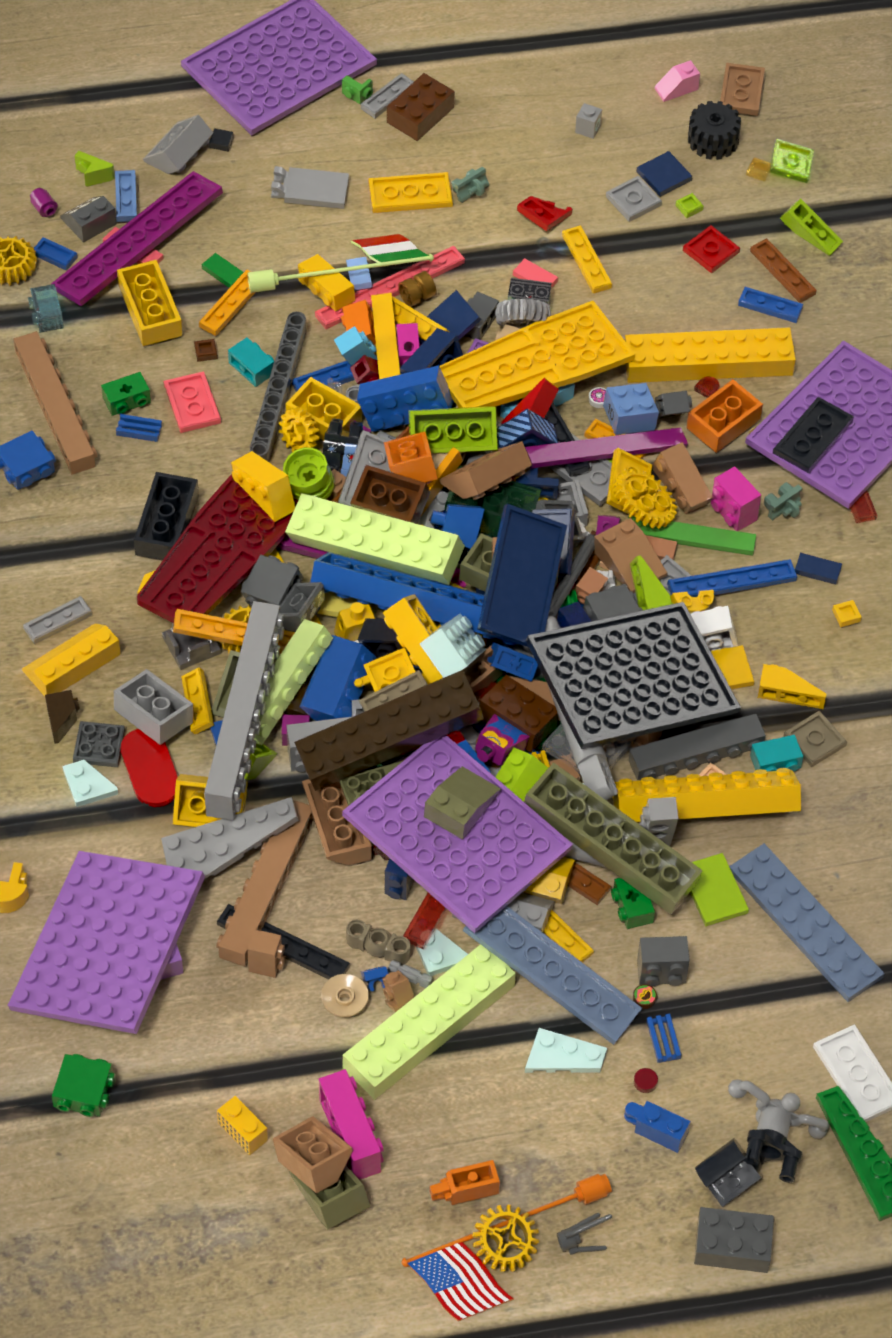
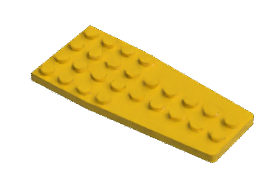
M593 300L547 317L545 321L539 320L440 365V369L449 387L451 397L459 408L496 407L525 398L544 377L557 388L634 361L635 353Z

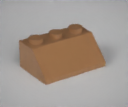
M314 1116L272 1138L278 1162L315 1193L327 1189L338 1181L352 1153L350 1145Z

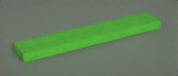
M628 515V519L631 518L647 536L677 541V544L753 556L756 534L671 521L666 527L662 526L660 529L656 526L651 528L649 523L644 526L641 520L637 523L636 517H629Z

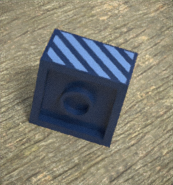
M525 409L497 428L499 448L523 442L524 447L558 443L554 424L530 409Z

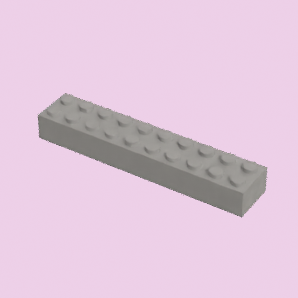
M253 601L204 792L206 816L234 821L235 813L240 812L242 799H239L240 793H244L246 789V779L244 777L245 773L250 772L251 760H249L250 753L254 754L256 740H254L255 734L259 735L261 721H259V717L264 715L266 702L263 701L265 696H269L270 683L268 681L269 677L273 678L274 658L278 659L280 646L278 645V640H282L284 635V627H282L284 615L280 614V605Z

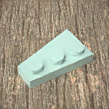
M539 1028L525 1067V1073H533V1070H546V1073H555V1070H570L571 1073H600L607 1048Z

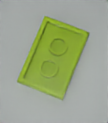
M723 853L692 862L703 870L698 883L690 891V894L705 927L748 914L749 908Z

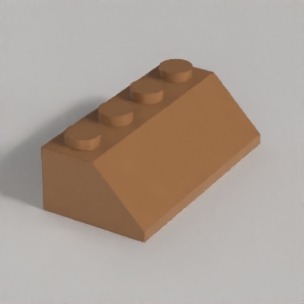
M523 442L493 450L439 479L440 484L461 498L472 497L475 500L485 495L484 491L490 492L499 488V483L503 485L512 481L511 476L515 478L526 473L524 469L532 464Z
M310 779L302 781L326 859L346 865L371 860L370 840L342 816V811L348 807L340 782H335L315 791Z

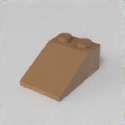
M631 518L594 536L595 554L609 570L613 571L614 576L622 585L626 584L629 591L635 593L630 563L636 556H642L658 580L667 576L666 569L645 534Z

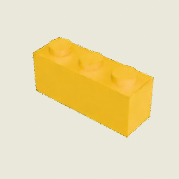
M319 254L298 264L299 274L335 269ZM340 273L298 278L303 285L305 284L314 295L320 297L324 304L330 306L334 311L355 301L354 285Z

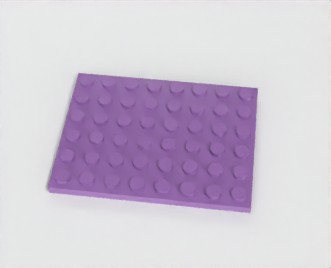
M290 0L181 60V66L251 136L340 86L345 76L354 78L377 65V59L315 0Z
M843 340L746 437L745 443L849 509L892 464V370ZM820 397L853 415L854 418L852 423L814 468L807 473L773 454V448L816 398Z
M447 735L422 745L342 811V816L474 933L573 848V844ZM462 766L501 788L499 794L463 840L424 817L426 800L443 781Z
M79 851L8 1003L9 1009L21 1013L137 1034L204 881L205 875L203 871Z

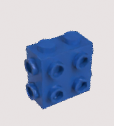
M33 430L0 445V469H3L8 483H13L17 490L27 487L33 482L48 477L55 472L54 463L56 459L53 453L46 450L43 439L40 436L37 437Z

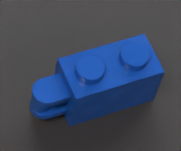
M646 1101L644 1107L635 1102H630L625 1106L624 1118L627 1122L636 1125L634 1133L676 1153L679 1152L689 1133L691 1121L649 1101Z

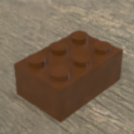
M423 73L387 106V123L412 139L419 141L454 108L455 91Z
M365 465L350 504L355 508L418 524L430 491L425 482Z
M507 675L479 702L484 718L481 721L487 724L495 714L530 736L525 748L529 752H532L557 727L559 715L556 707Z

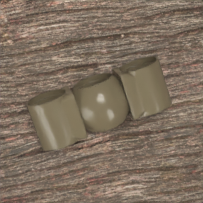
M358 919L352 920L347 924L346 940L351 948L360 949L363 952L366 949L367 953L371 956H385L386 961L396 960L401 965L409 961L410 941L406 937L397 936L394 933L391 936L384 928L372 929V925L365 924V922ZM353 933H360L361 935L355 936ZM375 941H381V942H383V943H381V944H375L374 942H375ZM397 949H402V950H404V951H403V952H396L395 950H397Z

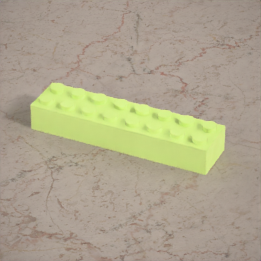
M301 493L285 531L294 543L349 558L352 557L360 561L448 585L465 547L460 537L456 534Z
M480 944L344 1053L343 1069H346L347 1073L353 1076L355 1081L374 1100L377 1099L515 986L516 973L505 962Z

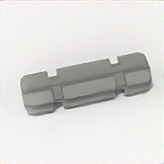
M392 960L388 966L389 973L399 970L409 979V982L414 984L420 983L419 986L427 988L432 983L433 977L427 973L421 974L420 970L405 964L402 966L396 960Z

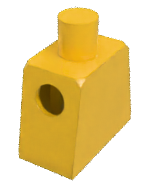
M355 602L351 605V608L341 610L338 613L334 628L335 636L356 641L365 618L375 619L369 604Z

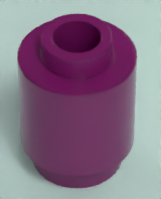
M36 188L31 192L30 201L42 217L52 216L56 212L58 205L47 190Z

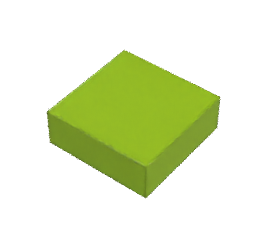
M693 193L677 200L675 204L686 218L703 211L704 205Z

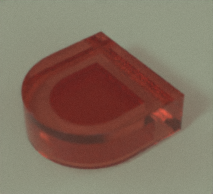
M710 376L703 377L694 386V391L706 398L719 390L718 380Z

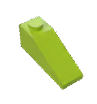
M801 198L780 217L795 234L828 256L843 242Z
M636 556L630 563L638 607L647 610L673 604L669 593L642 556Z

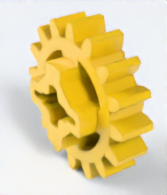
M297 407L287 410L285 414L281 415L283 421L279 422V425L282 427L279 433L283 434L281 440H286L287 448L292 447V452L303 447L314 448L317 446L315 441L319 440V437L316 435V432H319V429L315 428L317 421L311 420L312 414L306 415V409L300 410Z

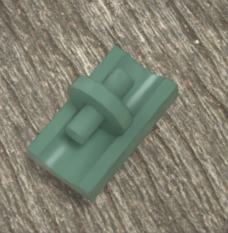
M486 168L471 169L463 179L456 178L451 182L453 191L457 193L458 201L463 202L475 194L477 196L484 194V188L489 186L486 178Z
M786 482L778 490V494L781 497L777 498L773 493L765 496L763 504L769 510L768 517L772 521L781 514L785 517L788 515L794 518L800 514L799 507L802 506L800 492L803 488L799 484L793 487Z

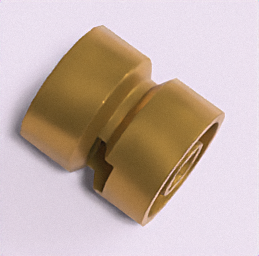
M426 271L414 275L413 279L408 278L398 284L402 300L410 307L420 303L421 298L426 300L436 295V285L430 274Z

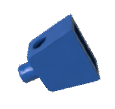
M448 504L445 513L433 510L430 523L442 526L441 531L458 535L465 547L471 549L477 540L484 508L480 506Z

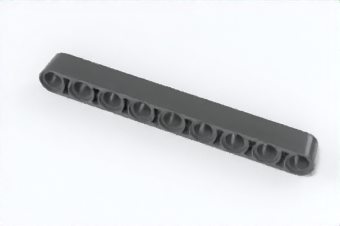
M299 311L292 312L287 317L250 444V452L253 451L268 462L271 458L280 426L279 422L282 419L281 415H283L306 335V317Z

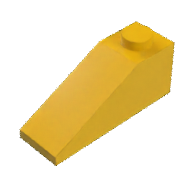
M763 664L757 698L824 709L825 692L785 667Z

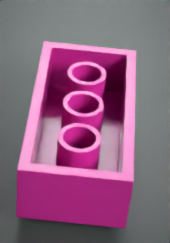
M346 1069L319 1078V1101L332 1132L352 1147V1153L346 1165L361 1180L381 1173V1163L384 1162L381 1152H384L380 1138L375 1139L373 1134L375 1128L370 1117L366 1118L364 1113L366 1106L363 1098L358 1097L355 1092L357 1090L355 1079L353 1076L349 1077Z

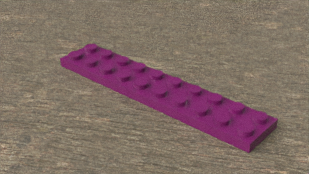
M194 171L53 281L51 283L52 289L82 306L118 277V269L135 264L223 193L222 186Z

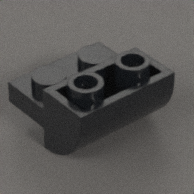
M735 1138L731 1139L695 1167L703 1184L709 1188L722 1207L762 1178L754 1165L747 1164L744 1161L746 1153Z

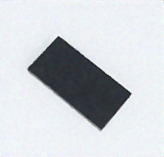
M817 397L773 448V454L809 473L852 423L854 416Z

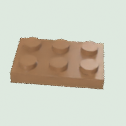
M726 63L720 99L723 105L730 104L732 110L736 109L740 114L758 116L765 68Z

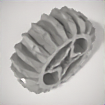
M518 298L499 302L495 310L497 324L502 327L507 324L521 329L539 320L545 321L547 317L551 316L549 304L540 300Z

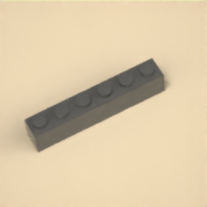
M752 714L631 748L628 761L637 780H641L644 777L656 778L665 774L673 775L679 770L686 768L694 769L704 763H715L719 759L733 758L741 753L751 751L752 744L765 741L766 735L757 714Z

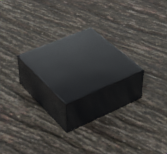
M214 128L209 141V148L229 152L234 133Z

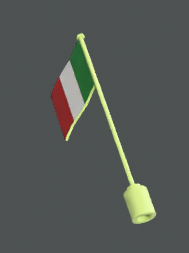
M400 234L351 240L352 244L361 248L370 259L377 263L279 277L277 273H273L272 269L248 272L250 293L275 290V285H279L280 280L426 260L432 262L434 256L422 252L409 239Z

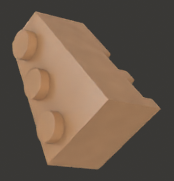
M683 442L660 452L652 464V469L664 486H667V490L672 493L679 508L685 514H688L708 505L713 497Z

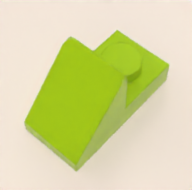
M79 150L75 154L76 170L84 173L85 186L88 187L114 180V164Z

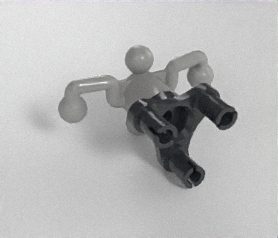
M739 1079L733 1080L728 1086L729 1094L733 1098H742L748 1091L758 1099L756 1101V1107L758 1108L756 1120L758 1126L757 1130L753 1129L748 1133V1147L744 1161L747 1164L754 1165L759 1172L760 1166L764 1162L783 1160L779 1179L787 1183L794 1182L797 1165L801 1162L803 1154L787 1140L790 1126L808 1124L810 1136L820 1139L826 1135L829 1123L815 1116L793 1113L800 1106V1098L795 1093L785 1094L782 1100L770 1099L767 1093L752 1082Z

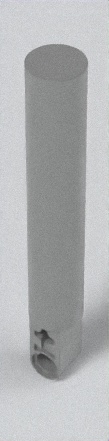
M548 616L545 632L559 629L556 618ZM549 687L584 785L607 801L617 795L618 792L606 761L607 757L603 746L580 748Z

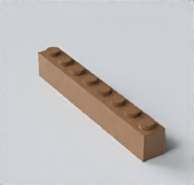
M37 331L13 338L15 353L71 475L94 468L95 458H97L96 449L89 444L87 430L83 431L81 417L74 412L76 411L74 402L67 397L69 395L65 383L61 384L60 382L61 375L58 368L54 369L53 367L54 360L51 353L47 354L46 352L47 345L45 339H40Z
M294 800L299 821L276 836L271 835L268 842L263 843L260 851L261 857L259 861L255 860L252 867L253 874L244 883V893L235 902V912L226 921V931L217 940L216 948H219V958L246 966L248 962L247 949L253 930L261 931L264 927V923L269 917L314 820L308 804Z

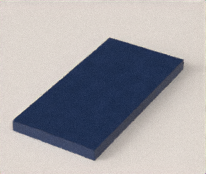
M510 504L504 506L477 630L529 647L526 642L528 635L545 632L567 529L566 524Z

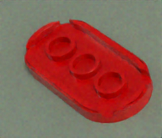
M140 729L129 732L123 738L120 749L137 799L152 807H161L171 803L175 799L178 776L166 743L164 742L159 745Z

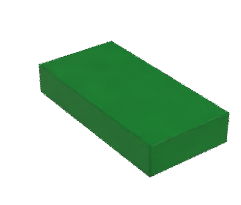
M214 253L201 264L204 271L228 288L244 273L217 253Z

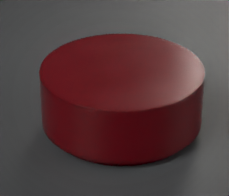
M642 1068L635 1073L634 1086L638 1091L650 1093L656 1089L658 1076L655 1071L650 1068Z

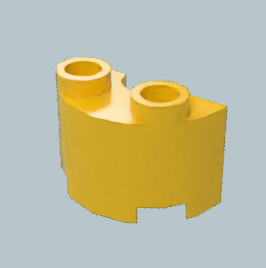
M714 590L699 591L697 597H691L688 592L672 593L670 599L673 604L684 602L689 613L692 614L696 611H706L714 599Z

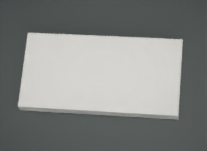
M855 1024L813 1044V1048L836 1085L841 1088L865 1122L892 1110V1082Z

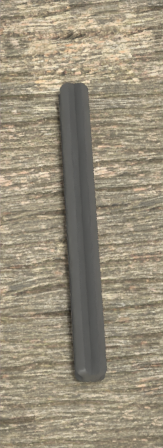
M589 534L572 561L571 575L563 576L552 595L548 616L555 617L595 549L594 536L596 535Z

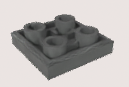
M80 721L73 763L85 760L90 765L118 768L125 726Z

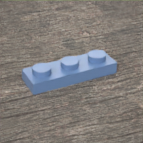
M135 170L115 171L117 222L131 221L137 216Z

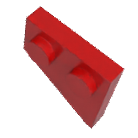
M533 196L528 197L517 205L519 213L545 231L550 230L571 216L573 209L568 206L566 210L554 207V202L544 201Z

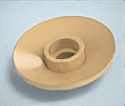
M340 974L330 978L324 984L321 991V1000L325 1009L331 1014L338 1017H351L360 1013L365 1008L368 1002V989L360 978L350 974ZM344 997H346V998H348L349 1000H348V1001H342L341 999L344 998Z

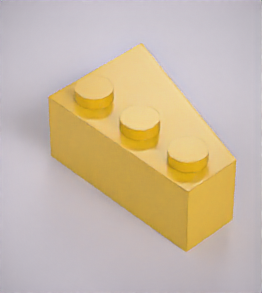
M253 451L231 462L233 469L232 477L235 482L253 498L274 522L294 512L295 504L289 477L286 473Z

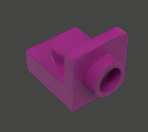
M598 515L596 535L619 524L620 517Z

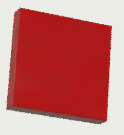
M711 225L686 243L682 251L710 273H713L740 253V247Z

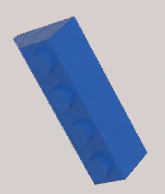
M331 635L333 639L320 657L300 704V708L315 721L352 717V700H359L365 685L356 687L354 681L367 675L364 664L376 660V656L363 644Z

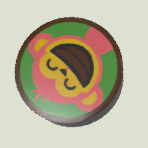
M642 984L637 986L633 992V1001L642 1009H649L654 1006L657 998L656 990L650 985Z

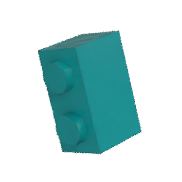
M246 337L228 349L229 364L255 387L270 378L275 361L271 355L264 353L256 342H252Z
M795 734L754 743L751 747L750 757L755 770L762 769L771 772L779 768H788L794 772L802 766L803 754Z

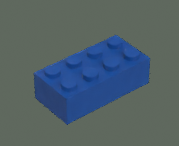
M439 365L362 383L359 386L357 401L372 432L408 424V410L452 408L453 405L449 387Z

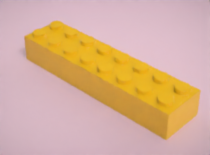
M790 328L625 335V342L635 353L634 361L625 364L628 383L793 376L796 359Z
M779 768L771 772L760 769L755 770L754 773L734 771L726 775L717 772L710 773L709 776L689 774L686 777L680 778L672 775L665 776L664 779L644 777L641 780L635 781L624 778L614 782L618 793L613 796V806L635 822H640V816L643 815L642 809L646 807L648 799L676 797L678 819L801 811V784L793 770L788 768Z

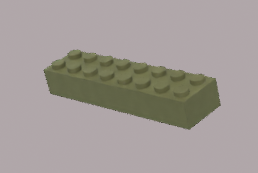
M554 762L525 796L524 803L560 834L671 915L700 879L703 870Z

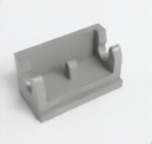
M579 479L559 484L558 489L560 491H558L556 500L572 501L577 517L581 523L587 526L588 511Z

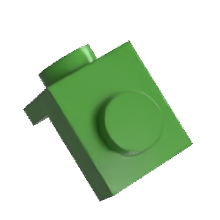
M345 76L342 79V94L361 104L372 96L373 81L368 79L363 84H360L351 77Z

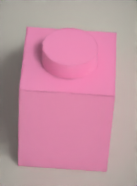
M691 60L673 66L657 83L655 90L664 102L691 93L699 88L700 72Z

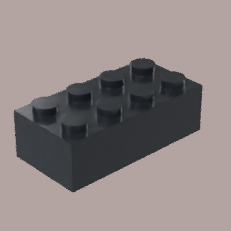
M161 472L155 473L134 538L135 555L159 560L165 558L190 524L199 496L198 479Z

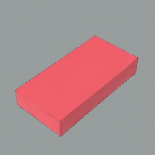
M525 258L513 270V276L518 279L551 282V288L558 282L557 276Z

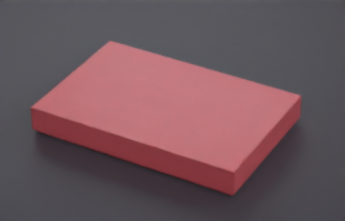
M204 371L163 381L180 433L221 424V418Z

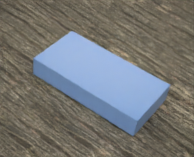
M366 257L346 260L347 267L368 264ZM369 268L348 271L350 282L354 285V291L372 288Z

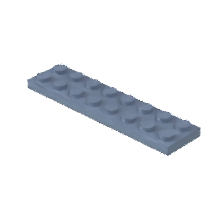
M765 843L729 866L739 884L847 1002L884 978L885 973Z
M508 906L502 909L476 933L467 926L463 929L475 941L613 1045L642 1009V1007Z

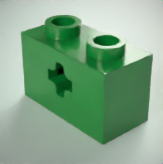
M141 372L101 385L102 398L111 416L151 403L150 389Z
M622 878L614 879L611 896L613 901L618 903V916L621 922L624 921L626 929L652 924L654 922L655 910L651 899Z

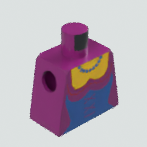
M494 714L479 735L475 746L477 757L482 762L491 760L497 765L502 766L513 748L525 751L530 736Z

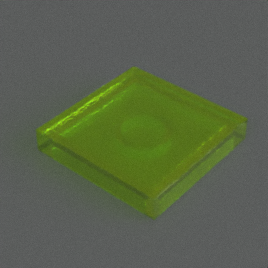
M776 139L769 172L808 183L814 150Z

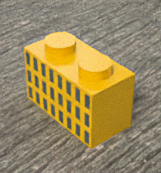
M236 1096L217 1110L218 1124L249 1155L268 1141L267 1127Z

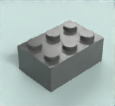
M700 1207L694 1264L768 1273L771 1262L774 1216Z

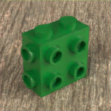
M65 1054L52 1093L53 1107L63 1112L75 1111L87 1117H92L93 1115L100 1117L102 1109H106L108 1106V1089L113 1087L116 1074L113 1073L112 1063H108L103 1059H88L80 1054Z

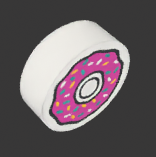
M596 387L589 392V403L591 406L604 408L605 388Z

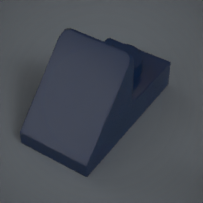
M538 467L531 468L515 481L514 496L557 499L559 479L537 478Z

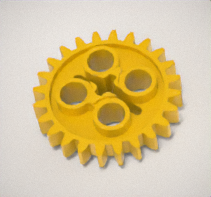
M630 468L629 471L624 470L623 473H620L613 483L615 486L613 491L616 492L614 497L620 499L617 504L624 506L623 511H628L629 517H636L637 523L641 520L644 526L649 523L651 528L656 526L660 529L662 526L666 527L675 518L677 506L674 503L676 500L670 498L672 493L666 491L667 486H662L661 480H654V475L649 477L646 471L641 474L639 469L634 471Z

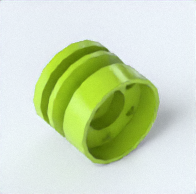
M303 447L292 452L285 460L283 472L288 475L292 494L297 500H299L301 493L321 499H327L334 490L335 479L326 457L321 451Z

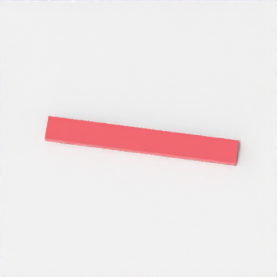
M452 246L433 255L434 260L432 262L430 260L420 261L372 284V288L361 289L355 292V301L350 304L366 300L372 308L371 295L392 293V296L395 297L400 295L398 290L400 282L408 278L413 279L414 275L422 271L428 272L433 279L464 264L465 258L455 246ZM325 306L315 311V317L325 329L341 323V316L344 315L343 308L334 311L330 306Z

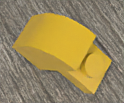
M14 862L9 882L0 881V913L17 911L25 905L29 898L26 884L28 874L24 872L23 863Z

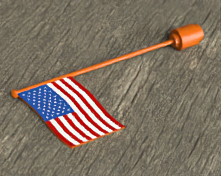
M596 1174L576 1182L577 1187L574 1188V1194L527 1213L529 1216H532L577 1198L578 1202L582 1201L587 1205L607 1197V1194L612 1192V1188L606 1174ZM509 1220L503 1221L490 1227L494 1229L495 1227L501 1228L507 1226ZM472 1234L407 1260L406 1258L402 1259V1265L404 1267L409 1266L426 1282L442 1307L457 1321L514 1300L497 1284L482 1261L463 1243L473 1239Z

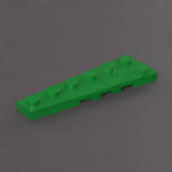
M839 1086L817 1093L816 1099L878 1220L882 1221L892 1217V1158L883 1149L884 1146L880 1140L876 1139L871 1133L868 1124L859 1116L858 1111Z

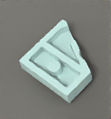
M85 760L62 766L76 807L118 795L117 787Z
M435 927L412 934V940L426 972L431 976L448 971L468 955Z

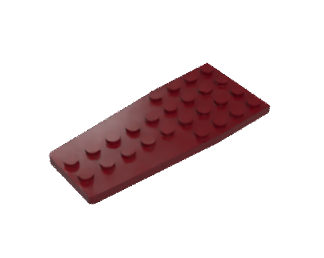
M231 474L198 511L137 595V605L174 623L177 609L208 615L251 573L259 556L268 557L286 537L287 533L285 531L293 512L274 522L253 498L235 482ZM293 498L294 504H295V508H296V505H297V503H298V500L295 499V498Z

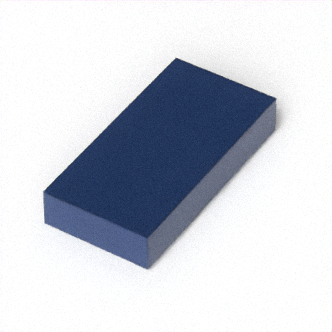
M800 552L795 572L801 576L836 585L842 563Z

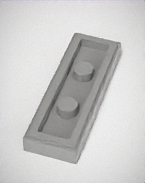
M401 73L361 103V109L376 119L414 81Z
M80 596L23 624V628L32 642L36 644L92 616V611Z

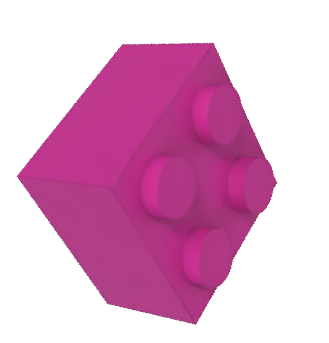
M734 466L715 477L711 505L716 512H719L724 517L725 522L732 526L735 531H740L757 521L761 494Z

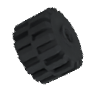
M707 101L706 105L703 103L699 104L698 109H693L689 121L688 144H690L691 150L697 149L698 156L701 157L705 154L706 159L710 160L711 156H716V160L722 159V155L730 156L731 151L735 152L737 145H739L741 117H738L739 112L736 109L732 110L730 104L723 105L722 101L717 103Z

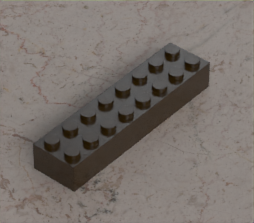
M461 670L294 743L313 788L317 791L484 718L466 675Z

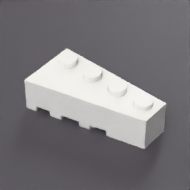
M718 606L710 610L696 611L691 614L711 651L738 646L728 606Z

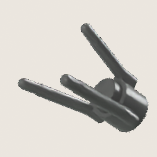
M595 1213L577 1224L558 1232L557 1239L563 1252L569 1250L570 1255L578 1252L606 1250L607 1246L605 1245L577 1247V1244L581 1243L579 1233L611 1219L612 1215L608 1214L598 1218L600 1213Z

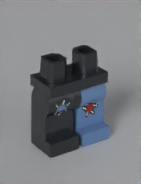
M332 418L329 428L325 432L322 454L326 457L331 471L335 469L346 477L361 432L363 431V423L351 422L350 431L342 430L343 420Z

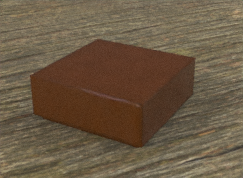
M215 339L194 341L197 362L218 359Z

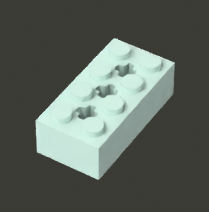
M461 613L439 627L420 643L443 678L463 670L486 650L482 637L474 633L471 629L472 624L466 616H462Z

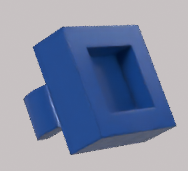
M386 966L360 971L362 980L368 981V989L370 991H374L373 984L377 980L381 982L382 988H385L382 977L388 974Z

